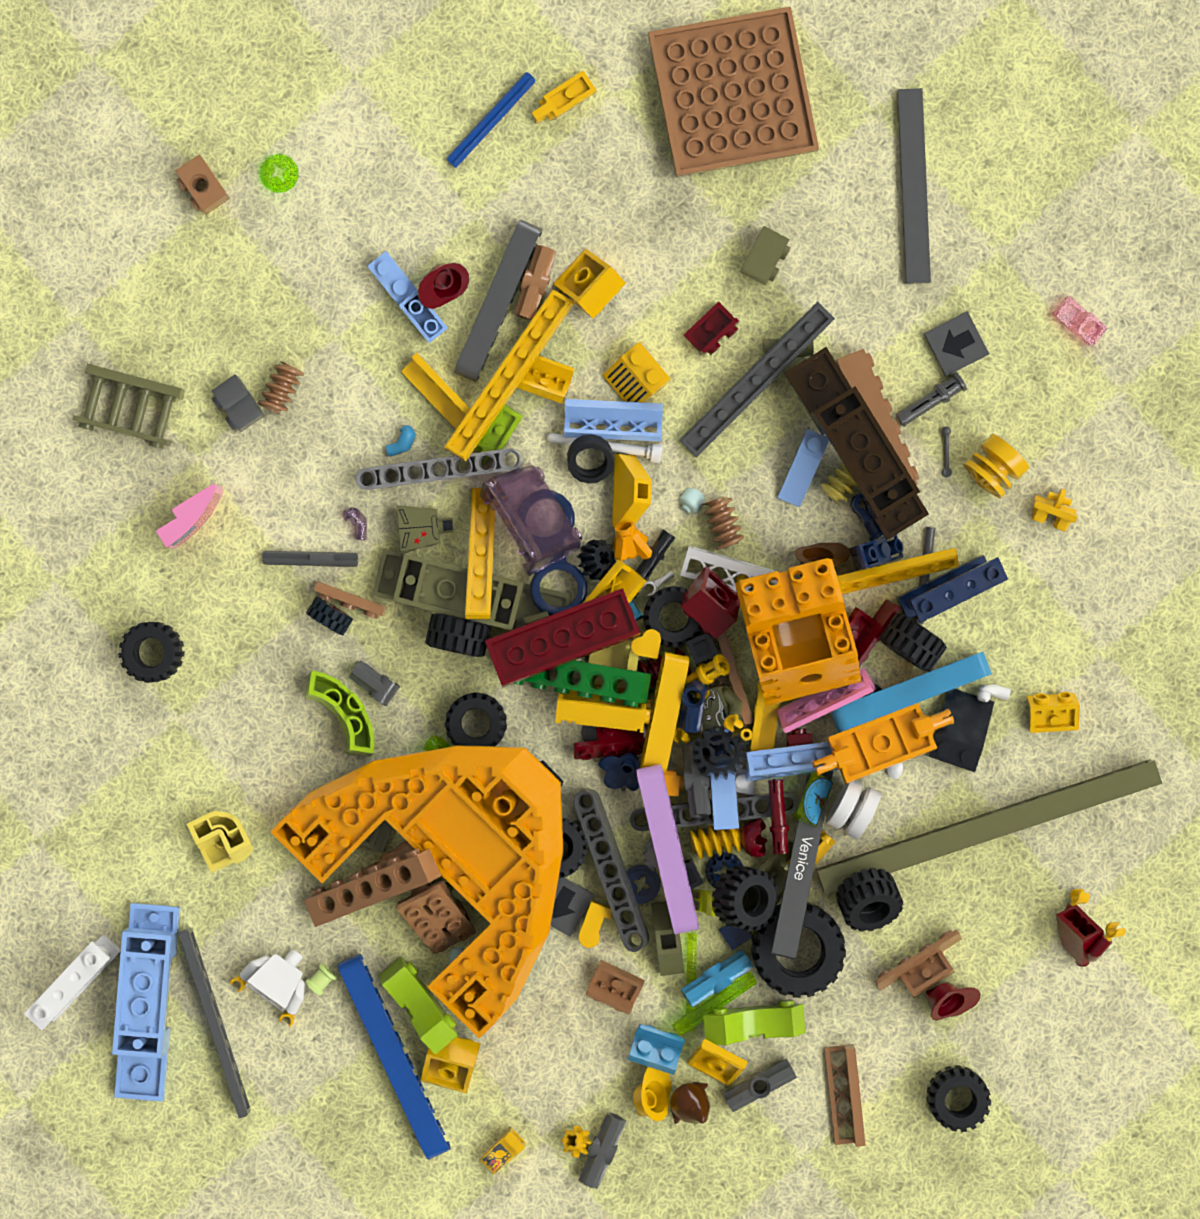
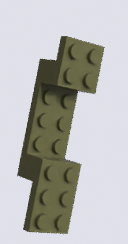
M383 548L372 596L465 619L468 569ZM493 575L491 618L467 620L514 630L525 626V617L542 612L533 603L530 595V584ZM540 587L542 599L547 604L553 607H564L571 603L572 595Z

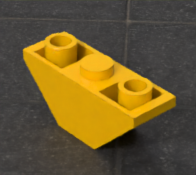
M615 454L612 527L624 521H631L635 526L651 505L652 479L636 456Z

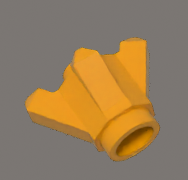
M624 521L615 526V538L612 544V549L615 551L614 558L624 561L638 556L642 559H649L651 557L652 550L646 544L648 537L637 530L633 522Z

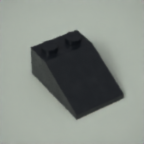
M958 689L947 691L940 712L949 709L951 712L949 717L953 716L954 724L935 730L933 739L937 749L925 755L975 772L983 751L995 702L990 700L988 702L979 701L977 696Z

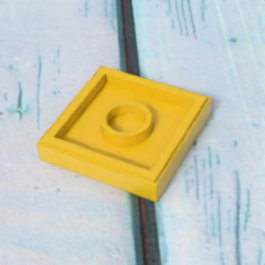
M706 1039L699 1044L687 1062L689 1066L727 1086H730L748 1063V1061Z

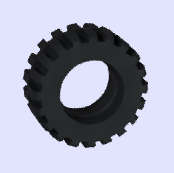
M807 902L802 927L812 930L818 936L821 943V954L817 963L810 969L802 972L790 971L779 963L776 955L771 954L781 905L779 904L777 911L774 910L773 919H768V924L765 927L761 926V929L755 931V934L752 935L751 953L754 965L762 980L771 989L777 990L779 994L787 996V994L792 995L793 998H801L802 995H807V997L815 996V992L820 990L823 992L828 989L827 985L831 982L834 983L838 979V972H842L844 967L843 960L846 958L844 936L830 914L821 907Z

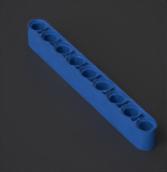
M359 953L338 963L339 972L426 1158L430 1160L451 1150L449 1141L446 1142L444 1138L445 1132L439 1119L436 1120L433 1113L435 1111L432 1104L423 1093L425 1089L419 1076L414 1074L413 1069L415 1068L408 1053L405 1054L403 1050L405 1046L398 1031H394L392 1018L388 1010L384 1009L382 1005L384 1001L378 988H374L372 975L367 965L364 966L362 962L364 958Z

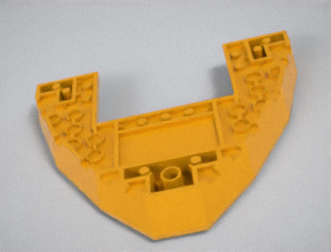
M452 746L374 760L308 793L270 833L321 883L386 820L414 849L419 848L420 852L430 849L440 874L490 923L427 986L449 1010L480 1038L518 999L550 933L563 855L561 782L525 747Z

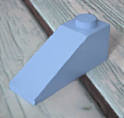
M809 429L805 431L777 497L778 499L797 507L801 506L829 442L826 436H822Z

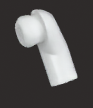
M995 684L981 685L977 690L979 692L977 699L982 702H988L990 696L1008 701L1011 689Z

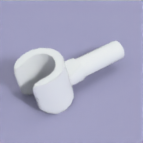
M670 571L655 581H647L643 587L647 584H651L654 587L653 592L647 596L653 595L657 592L659 586L674 577L673 572Z

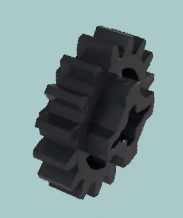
M714 726L711 727L710 734L702 731L703 739L696 738L698 746L693 747V753L698 754L693 757V761L700 762L698 771L705 769V777L712 773L715 780H718L719 775H723L725 780L728 779L729 772L735 776L737 774L735 767L742 768L743 762L740 760L746 759V753L741 752L745 750L746 746L745 744H739L741 736L733 737V732H725L724 726H721L720 731H716ZM721 738V740L712 741L713 739ZM730 744L734 746L736 756L730 751ZM720 749L724 751L719 757L715 756V752H719ZM703 751H705V753L709 755L710 759L708 763L704 759ZM721 765H727L726 767H723V768H717L718 766H721Z

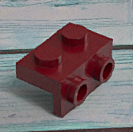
M718 301L683 336L703 357L707 353L711 356L721 347L718 342L725 336L729 339L738 331L739 328L736 325L739 323L737 317L734 318Z

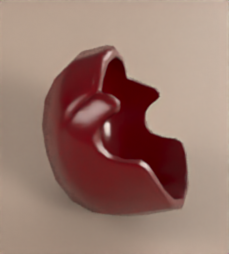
M762 818L747 822L740 831L743 849L747 854L755 858L763 857L766 853L765 843L768 840L761 836L762 830L766 828Z

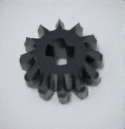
M594 539L580 547L581 553L576 557L581 560L577 567L583 568L582 575H589L590 580H602L617 562L614 558L615 552H612L613 545L607 544L606 540Z

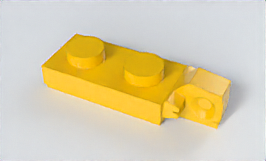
M583 70L544 95L543 99L539 101L541 107L532 112V117L537 124L547 117L550 121L555 118L557 119L595 94L597 90Z

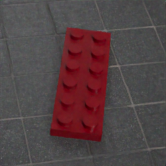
M622 588L485 640L503 688L641 635Z

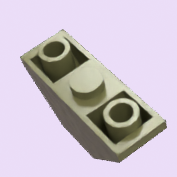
M667 901L651 903L660 976L685 973L680 934H674Z

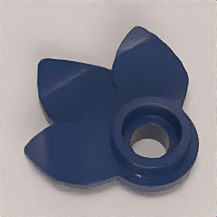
M624 753L620 757L610 755L598 762V766L607 771L604 776L606 787L619 789L625 785L631 791H636L640 787L636 771L640 769V761L635 754Z

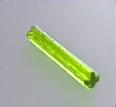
M748 972L672 1025L673 1029L679 1036L683 1035L704 1020L703 1015L713 1013V1008L725 1006L756 985V978L751 972Z

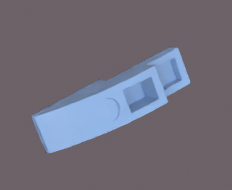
M387 251L367 265L428 343L448 329L433 309L426 308L421 304L418 298V290Z

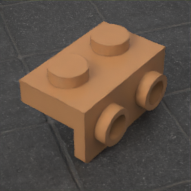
M601 960L589 983L586 995L595 1001L613 1007L616 1011L629 1015L645 980Z

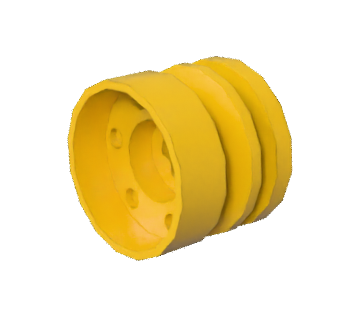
M992 433L981 445L986 457L974 452L972 458L976 463L968 459L963 466L971 475V478L983 490L1001 499L1005 494L1003 488L1009 490L1012 487L1006 476L1008 475L1019 480L1030 467L1010 444Z

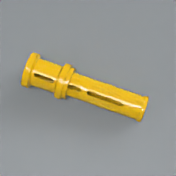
M715 655L712 661L706 664L701 663L695 672L686 676L685 684L694 679L701 681L703 684L713 683L714 679L718 676L729 674L730 666L723 655Z

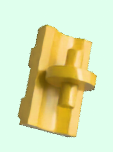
M1061 488L1057 494L1049 491L1047 498L1035 494L1032 519L1037 522L1044 523L1048 513L1056 516L1053 527L1065 532L1071 522H1076L1078 515H1076L1075 509L1070 508L1072 500L1065 497V489Z

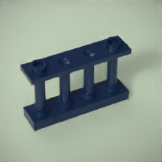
M980 555L897 596L896 599L905 616L910 619L917 616L919 622L922 623L1009 579L999 557L987 562L985 556Z

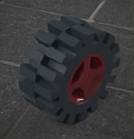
M317 596L306 612L315 621L342 636L353 621L352 617Z

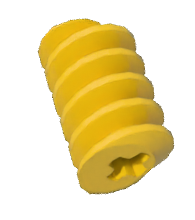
M709 826L707 834L704 833L702 828H699L697 836H695L692 830H689L693 854L696 853L700 860L703 859L704 852L711 858L713 850H716L717 854L721 856L723 848L726 849L728 854H731L732 846H735L736 850L741 852L742 845L738 828L721 829L714 832L713 828Z

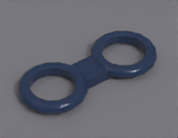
M540 490L532 493L522 502L518 510V525L521 533L530 542L539 545L542 566L535 571L531 579L530 595L534 605L542 613L548 611V615L551 616L582 604L587 597V582L584 575H582L583 573L566 560L563 541L571 534L575 525V512L571 503L564 495L553 490ZM542 500H551L557 503L565 514L563 528L552 536H541L535 533L527 521V514L530 508ZM564 571L575 579L578 593L573 602L564 607H553L542 599L540 583L548 573Z

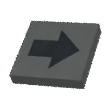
M968 311L924 333L945 377L989 355Z
M565 877L558 879L551 926L571 937L594 893Z

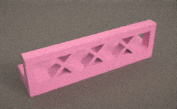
M866 669L860 670L862 682L804 696L777 709L783 731L788 733L876 690L874 682Z

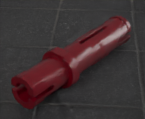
M784 779L768 780L772 825L769 829L773 836V854H779V852L780 854L789 853L787 840L789 825H786Z

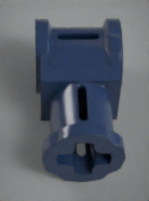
M862 493L852 497L850 508L867 529L870 535L869 540L873 541L883 534L867 508L866 510L858 508L863 495Z

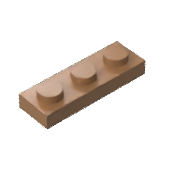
M317 581L313 590L319 592L318 597L332 602V599L335 598L342 601L341 606L351 610L359 607L364 609V615L377 619L378 615L384 616L387 610L386 606Z

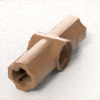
M541 245L536 246L530 267L526 270L521 284L522 291L514 315L527 320L533 319L539 309L542 297L545 296V289L550 281L549 274L557 251Z

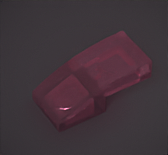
M1067 296L1052 313L1053 317L1091 347L1096 344L1108 329L1093 313L1087 312L1071 296Z

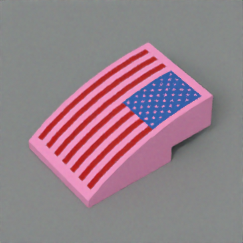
M212 484L172 509L177 518L156 530L166 548L176 549L205 524L220 501L224 491L222 486Z

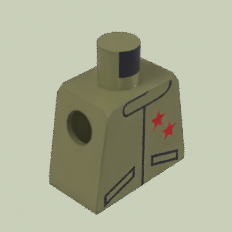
M397 506L400 552L402 553L441 544V533H454L453 518L439 519L437 509Z

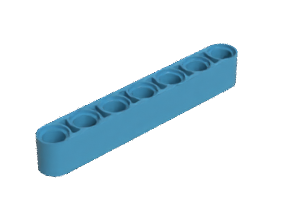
M980 652L857 699L830 713L836 729L840 733L989 676L992 672L984 652Z

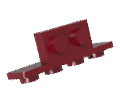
M885 600L873 618L857 607L849 615L848 621L858 653L859 667L867 660L872 648L880 641L879 637L893 616L900 610V607Z
M645 724L643 733H640V729L632 731L595 726L597 741L574 743L575 760H590L610 755L616 757L624 753H633L637 756L643 752L646 737Z

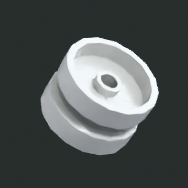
M858 780L843 785L826 819V824L837 830L846 823L845 834L856 840L860 838L873 818L882 794L871 787L865 789L861 794L862 783Z

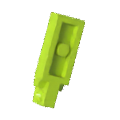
M505 404L478 443L476 451L486 452L504 449L524 416ZM485 456L483 458V467L486 465L489 459L492 460L491 457Z

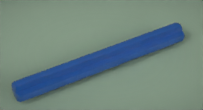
M525 72L449 154L447 161L455 168L458 167L535 83V78L530 73Z

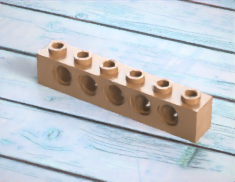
M419 848L405 853L406 858L400 859L399 856L386 861L387 865L381 867L379 863L366 869L368 873L364 875L359 871L348 876L349 881L344 882L343 879H339L330 883L329 889H325L322 886L311 891L312 896L303 901L314 926H320L425 885L440 877L441 874L430 849L421 852Z

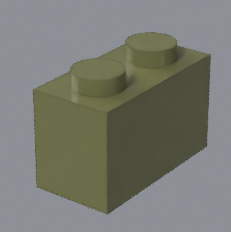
M763 226L740 272L765 286L768 280L773 282L779 271L776 267L779 259L785 260L791 248L787 246L790 239Z

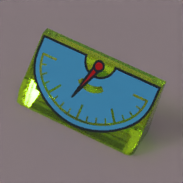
M812 771L794 818L817 827L833 782L821 774L817 776L815 771Z

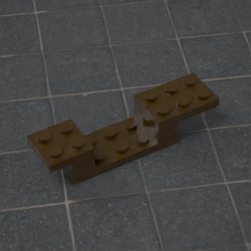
M827 347L784 372L821 435L825 434L856 483L863 495L861 500L886 540L929 515L917 495L920 493V490L860 392L856 386L853 388L850 386Z

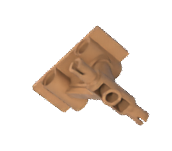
M407 841L402 842L395 849L381 855L379 861L366 868H362L361 872L364 875L368 873L366 869L379 863L381 867L387 865L386 861L397 856L400 859L406 858L405 853L414 850V848ZM443 880L432 885L429 882L409 890L411 896L399 901L396 906L400 915L433 954L443 952L448 947L460 941H465L470 936L476 934V929L471 924L464 906L461 903L455 904Z

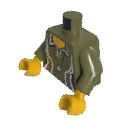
M714 681L711 684H705L707 695L705 697L700 732L711 730L713 726L715 729L724 726L731 732L734 731V725L739 729L742 728L744 725L741 719L742 701L728 686L715 687ZM698 692L690 693L694 698L700 697ZM676 728L673 740L678 744L681 738L684 743H688L690 735L684 730Z

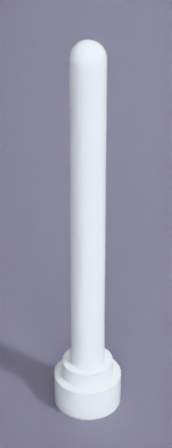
M549 433L547 435L549 442L571 445L577 439L576 437H564V435ZM608 441L612 452L644 456L646 459L651 460L652 463H661L662 444L653 443V445L643 447Z

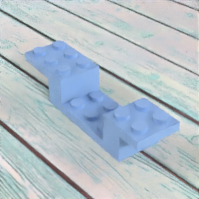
M133 902L130 904L129 927L122 932L112 1054L118 1055L114 1098L161 1102L165 1099L171 1028L165 1026L171 959L177 955L181 906Z

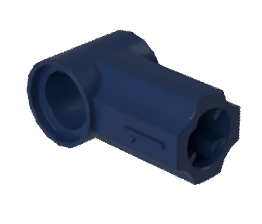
M693 680L689 682L682 695L683 703L679 728L685 732L701 731L704 703L707 695V687L701 681ZM689 691H697L700 694V697H692Z

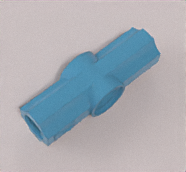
M741 950L721 964L719 962L703 972L701 977L684 986L681 992L690 1006L694 1007L712 994L716 995L731 985L733 980L750 971L753 965L748 956Z

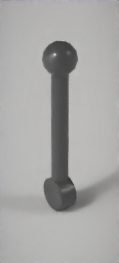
M946 426L942 429V434L944 435V469L942 470V475L950 477L952 475V470L949 468V435L951 434V429Z

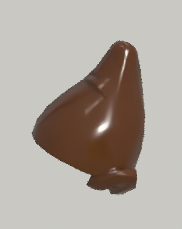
M686 1083L679 1086L673 1092L670 1098V1108L675 1124L680 1120L692 1124H704L707 1122L710 1112V1101L705 1089L708 1087V1083Z

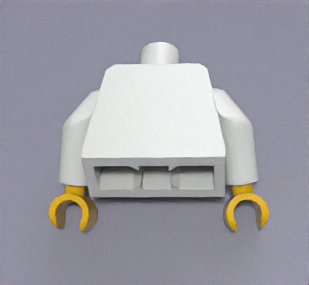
M293 949L289 951L284 959L277 954H274L272 957L263 956L251 961L240 972L239 976L230 981V985L235 981H239L241 987L237 992H240L246 986L282 1011L279 1018L280 1023L283 1017H289L291 1021L288 1027L293 1025L295 1014H297L304 1000L305 983L301 979L303 973L296 968L303 957Z

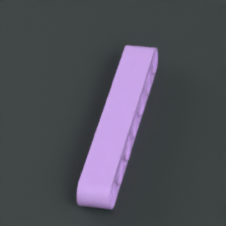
M658 764L637 769L638 782L674 934L698 930V918L662 766Z

